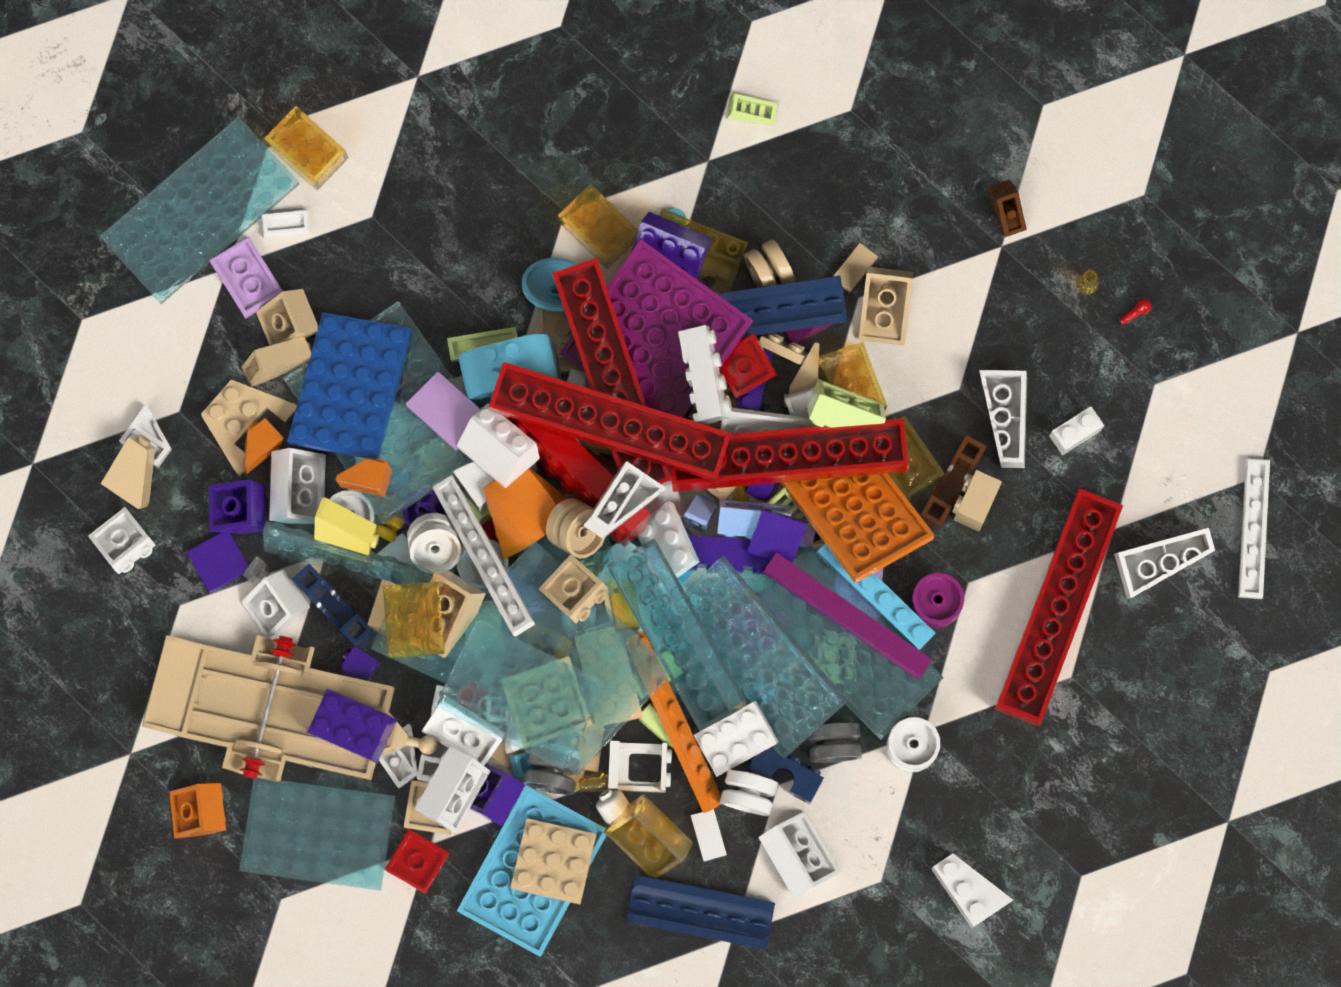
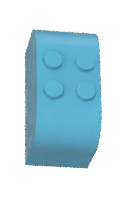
M547 334L526 335L471 349L458 356L466 396L478 407L490 404L503 362L563 380L554 341Z

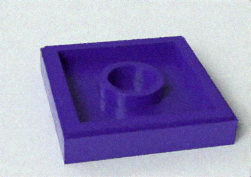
M762 507L747 547V552L770 560L777 552L793 563L807 527V521Z
M220 533L187 552L209 593L251 571L230 533Z

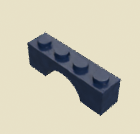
M309 563L292 578L297 587L356 648L361 649L376 635L373 629L334 591Z

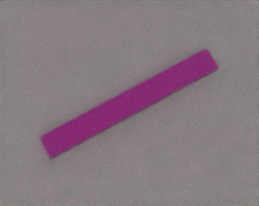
M777 552L762 572L919 680L932 661L927 655Z

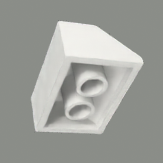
M486 404L471 417L457 444L459 450L504 488L508 487L540 459L537 444L503 415L489 411V404Z
M293 448L272 451L270 521L290 524H315V515L322 497L325 495V454Z
M450 746L442 755L437 770L430 776L429 784L424 793L419 796L415 810L456 834L487 779L490 770L473 757Z
M805 812L776 825L759 837L794 899L840 874L839 869Z

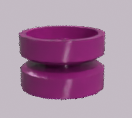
M934 573L925 576L918 582L912 593L910 604L912 611L930 628L938 629L949 626L957 619L963 609L965 597L963 589L956 579L948 574ZM941 598L942 601L940 604L934 602V599Z

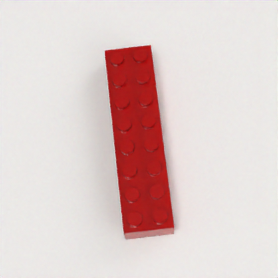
M504 416L537 444L540 457L538 462L544 467L546 474L551 478H555L566 494H571L575 499L595 508L614 477L574 437ZM643 507L611 532L610 537L614 542L621 544L625 548L645 530L651 513Z

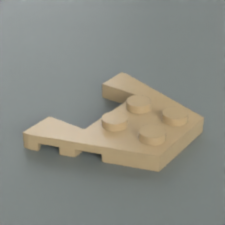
M230 380L201 413V416L238 476H241L244 472V452L236 444L247 433L248 427L257 421L267 409L286 424L295 414L297 405L237 381Z

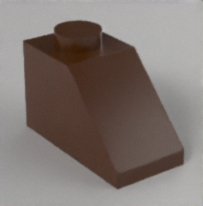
M1010 179L989 186L992 206L1005 238L1027 230L1019 192Z

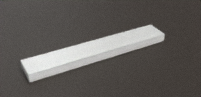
M1251 458L1245 460L1238 597L1263 598L1270 460Z

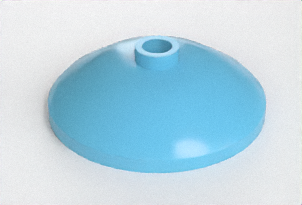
M546 258L533 263L526 269L522 277V290L525 297L532 304L544 310L565 311L552 273L577 265L578 263L564 258Z

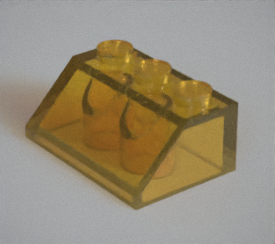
M644 794L628 804L625 810L604 830V833L644 872L654 879L684 861L693 844Z

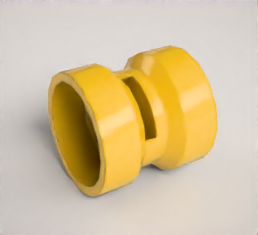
M385 511L382 515V522L376 526V534L394 543L397 538L396 533L399 529H402L405 521Z

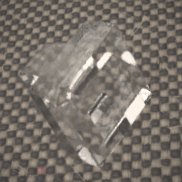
M256 556L243 576L253 584L256 579L262 581L265 577L270 576V574L264 571V568L267 566L266 563Z

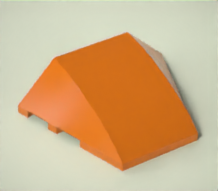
M528 468L506 488L495 479L483 487L488 510L494 523L495 535L499 541L502 560L528 548L545 536L547 520L551 511L558 503L569 499L531 468Z

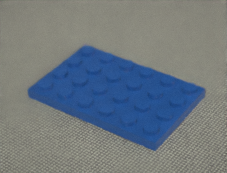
M322 312L287 442L290 445L374 460V458H379L409 348L412 329Z

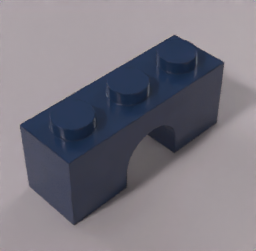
M775 746L754 756L748 767V772L768 779L776 771L785 770L789 772L794 780L789 794L809 805L811 804L824 777L820 776L821 771L812 766H809L808 769L801 766L799 759L789 754L787 757L779 754L780 749Z

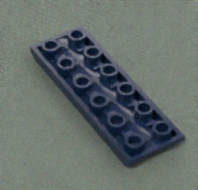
M841 275L717 293L754 320L743 337H749L752 334L763 335L847 322Z
M635 875L626 922L766 950L775 903Z

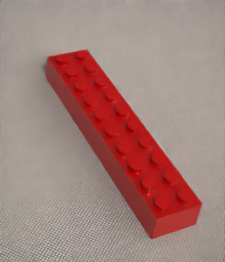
M597 258L553 272L552 274L590 388L646 406ZM611 449L618 470L627 461L662 486L672 483L667 466Z
M506 362L502 364L489 404V411L715 482L718 478L731 433Z
M904 419L885 420L884 423L843 427L816 426L731 434L716 482L671 468L673 492L907 472L909 464Z
M1082 489L1077 491L994 710L1035 726L1041 724L1123 505Z

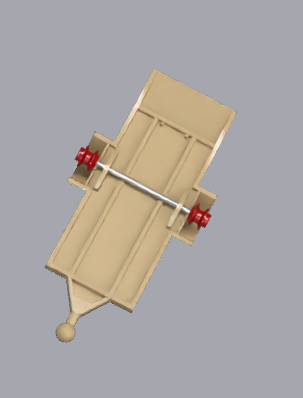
M166 635L142 727L226 747L227 751L222 768L243 774L244 777L252 779L261 778L278 782L281 780L285 761L311 768L314 767L347 776L372 780L376 763L307 733L327 689L393 717L389 709L395 688L311 669L310 664L315 647L303 648L296 646V644L292 643L293 639L279 635L278 639L271 640L257 635L252 655ZM396 721L382 755L406 746L417 747L423 754L430 755L437 750L438 744L432 736H424L421 739L409 736Z

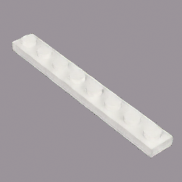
M451 475L433 486L432 488L511 633L516 637L535 625L456 478Z

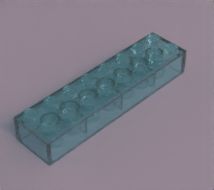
M652 539L608 564L609 571L699 731L723 720L748 705L656 539Z

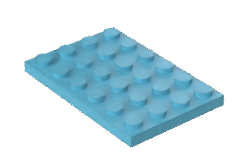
M525 785L457 912L541 957L570 902L511 889L526 819L597 834L590 865L609 830Z

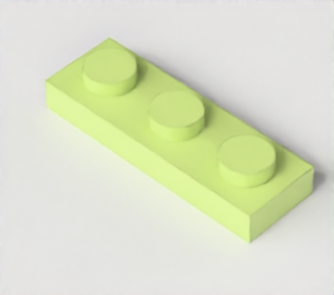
M516 327L447 338L451 362L459 361L458 356L468 350L518 338Z

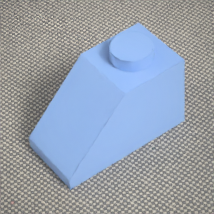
M696 495L684 515V524L705 534L717 511V504L714 503L715 500L707 495H702V497Z

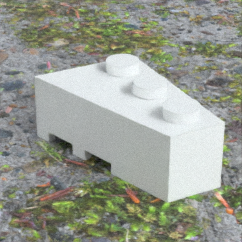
M626 461L616 473L583 526L603 539L658 497L666 488Z
M951 854L931 868L971 928L1013 901V899L955 854Z

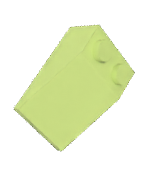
M818 379L808 401L809 419L820 427L825 425L829 427L880 424L886 420L883 403Z

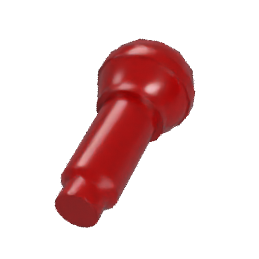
M1146 298L1139 299L1135 307L1125 313L1119 321L1124 325L1140 314L1149 313L1152 308L1151 302Z

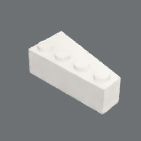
M703 325L679 331L683 361L685 364H689V368H686L685 372L689 386H693V391L689 394L690 401L695 410H697V413L693 414L694 422L705 425L730 419L729 413L732 412L729 398H725L724 390L727 389L724 375L720 376L719 367L722 366L719 353H715L714 344L717 341L714 330H710L709 326Z
M979 370L1001 468H1025L1026 371Z
M1209 528L1115 553L1114 556L1126 598L1130 599L1186 566L1215 551Z

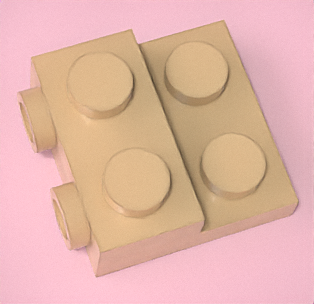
M571 554L543 583L539 590L576 624L579 620L584 621L589 617L590 608L595 603L600 604L605 600L608 587Z

